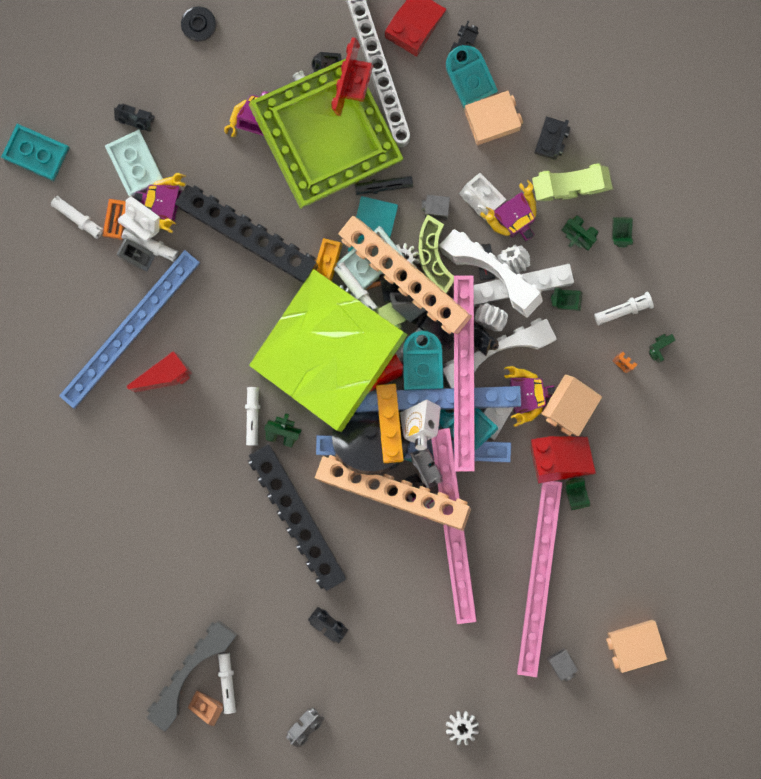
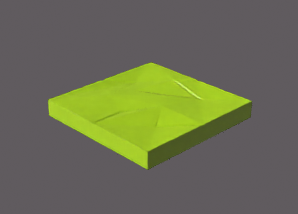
M346 59L258 97L249 103V107L300 209L403 160L402 154L369 88H367L364 102L345 99L341 116H337L332 110L331 103L332 99L336 97L337 81L342 75L341 66Z
M313 269L249 366L332 428L342 432L408 334Z

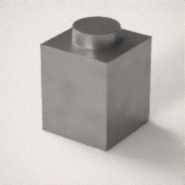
M427 195L426 200H422L421 211L425 212L424 217L430 215L436 219L447 220L450 197Z
M564 648L547 658L561 681L563 679L568 681L576 676L575 672L578 670Z

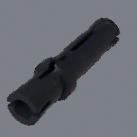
M412 176L378 181L372 179L371 182L355 183L356 195L377 194V192L413 188Z

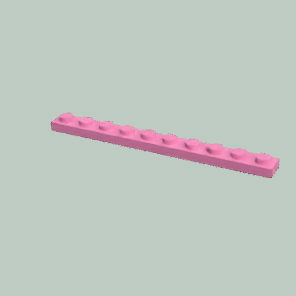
M454 276V301L472 315V318L458 334L454 333L455 472H474V277Z
M450 428L438 429L437 436L431 438L434 462L443 476V481L438 484V491L448 495L450 500L456 501V499H460L457 474L455 472ZM445 507L443 513L445 515L452 514L453 507ZM443 524L457 624L476 622L465 532Z
M545 482L541 486L517 669L518 675L537 677L562 482Z

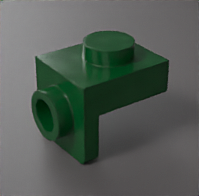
M613 217L611 240L617 247L624 248L628 247V245H633L632 217Z
M555 287L551 295L552 306L559 310L580 311L583 292L562 290Z
M663 334L655 338L656 343L649 346L650 351L648 352L653 361L656 360L657 363L664 361L659 350L676 341L673 334L669 336Z
M572 478L565 482V491L571 511L590 507L585 479Z

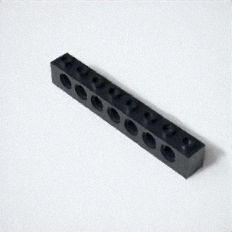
M186 185L175 203L182 211L302 283L306 281L313 269L317 270L319 266L316 258L311 254H302L299 252L300 248L292 243L287 245L283 242L284 239L275 233L272 236L267 233L268 229L261 224L257 226L252 224V220L244 214L241 216L237 215L234 208L227 204L225 207L222 206L217 198L212 195L207 197L203 194L204 191L195 185L193 188ZM198 201H204V205L201 208H196ZM215 210H219L220 215L216 218H212V213ZM230 220H236L234 227H227ZM248 229H251V236L244 237V232ZM268 239L267 246H259L261 240ZM284 249L285 253L283 256L277 257L275 255L276 251ZM294 259H301L299 266H292Z
M267 444L248 455L251 459L248 461L253 471L257 470L260 475L258 481L263 488L267 487L270 492L267 494L272 505L276 503L279 508L277 511L278 516L282 522L286 520L289 526L286 528L291 538L295 537L298 541L297 549L301 555H306L308 559L306 564L311 572L315 571L318 578L315 580L320 589L325 588L328 591L345 581L347 578L271 445ZM266 462L272 464V471L270 473H264L262 470V466ZM275 479H279L282 482V487L279 490L272 488V482ZM284 496H289L292 499L289 507H284L281 503ZM295 512L299 513L302 517L301 522L298 524H294L291 521V516ZM304 529L311 532V538L308 541L301 538V532ZM314 546L319 547L321 550V555L317 558L310 554V550ZM326 563L330 565L331 571L329 574L321 573V564Z

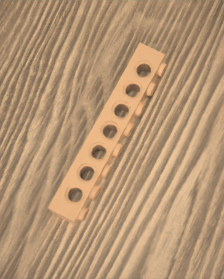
M352 216L338 233L343 238L341 241L349 248L353 246L357 250L355 253L363 260L367 258L371 262L369 265L377 272L381 270L385 274L384 278L389 283L393 284L395 282L399 286L398 290L406 297L410 295L414 299L412 302L418 308H425L428 311L427 315L435 322L439 320L443 324L441 327L447 333L458 334L472 318L470 313L359 218ZM364 235V242L359 244V236ZM378 247L379 252L373 257L372 250ZM392 259L393 265L387 269L386 262ZM406 271L407 278L406 280L401 281L400 275L402 272ZM420 283L422 290L416 294L414 288ZM435 296L436 303L435 305L430 306L429 299L430 297ZM449 308L451 310V315L449 318L445 319L443 316V312L445 309Z
M332 455L329 458L322 457L315 476L322 483L464 531L471 511L470 506H467L468 502L456 499V501L449 499L448 495L438 492V495L430 493L431 490L426 487L420 486L418 489L412 487V483L401 480V483L394 481V477L388 474L380 476L356 473L345 467L337 457ZM338 469L344 470L341 477H335V472ZM356 475H361V481L357 484L353 483V478ZM374 481H379V488L372 490L371 484ZM397 487L398 493L395 496H389V490ZM409 494H416L414 502H407ZM428 500L435 501V505L431 509L425 508V503ZM447 506L453 507V512L450 515L443 513L444 508Z

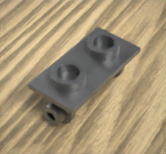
M429 449L410 453L412 463L421 474V480L427 488L437 486V484L443 481V476L437 464L432 467L429 465L435 461Z
M313 707L308 709L299 719L304 724L302 727L296 722L287 732L286 738L291 742V745L296 747L304 745L309 739L308 736L322 725V721L325 718L318 715V712Z

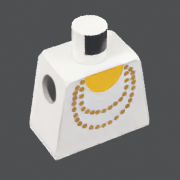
M425 400L400 413L404 438L415 443V449L417 450L427 449V440L436 437L438 434L440 406L429 400Z

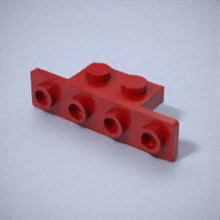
M352 37L351 42L347 45V57L341 66L342 75L337 81L336 97L332 99L331 103L332 110L337 116L342 114L345 99L364 102L373 69L372 63L356 60L360 44L355 37Z

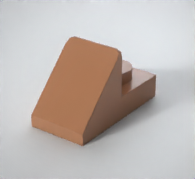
M196 690L188 709L207 724L215 726L223 710V704Z

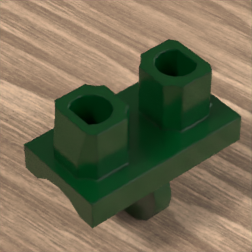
M576 215L573 219L570 218L561 231L571 241L568 245L570 248L575 244L579 248L583 247L589 251L597 240L598 230L590 227L586 231L581 227L584 223L583 219Z
M285 413L284 418L277 416L275 421L268 420L264 428L266 431L265 439L276 442L277 436L282 435L285 436L283 445L293 447L302 429L295 428V422L288 420L289 414Z

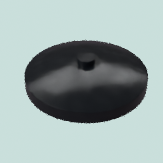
M355 412L342 432L333 429L332 443L335 455L348 469L360 474L377 475L388 472L401 463L383 462L379 412ZM399 413L402 452L404 459L408 453L410 441L404 438L401 417Z

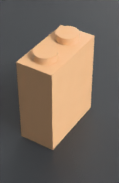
M509 91L465 105L464 112L477 145L520 131L523 120L520 113H516V101L513 95L510 96Z
M564 375L543 410L542 415L547 418L546 422L555 427L557 425L560 426L562 433L571 436V434L579 436L602 396L575 377Z
M654 620L607 633L609 637L606 639L608 648L613 650L615 656L612 658L613 665L621 673L667 660Z

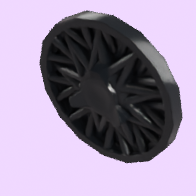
M192 7L182 16L181 29L184 35L192 41H205L215 32V17L205 7Z

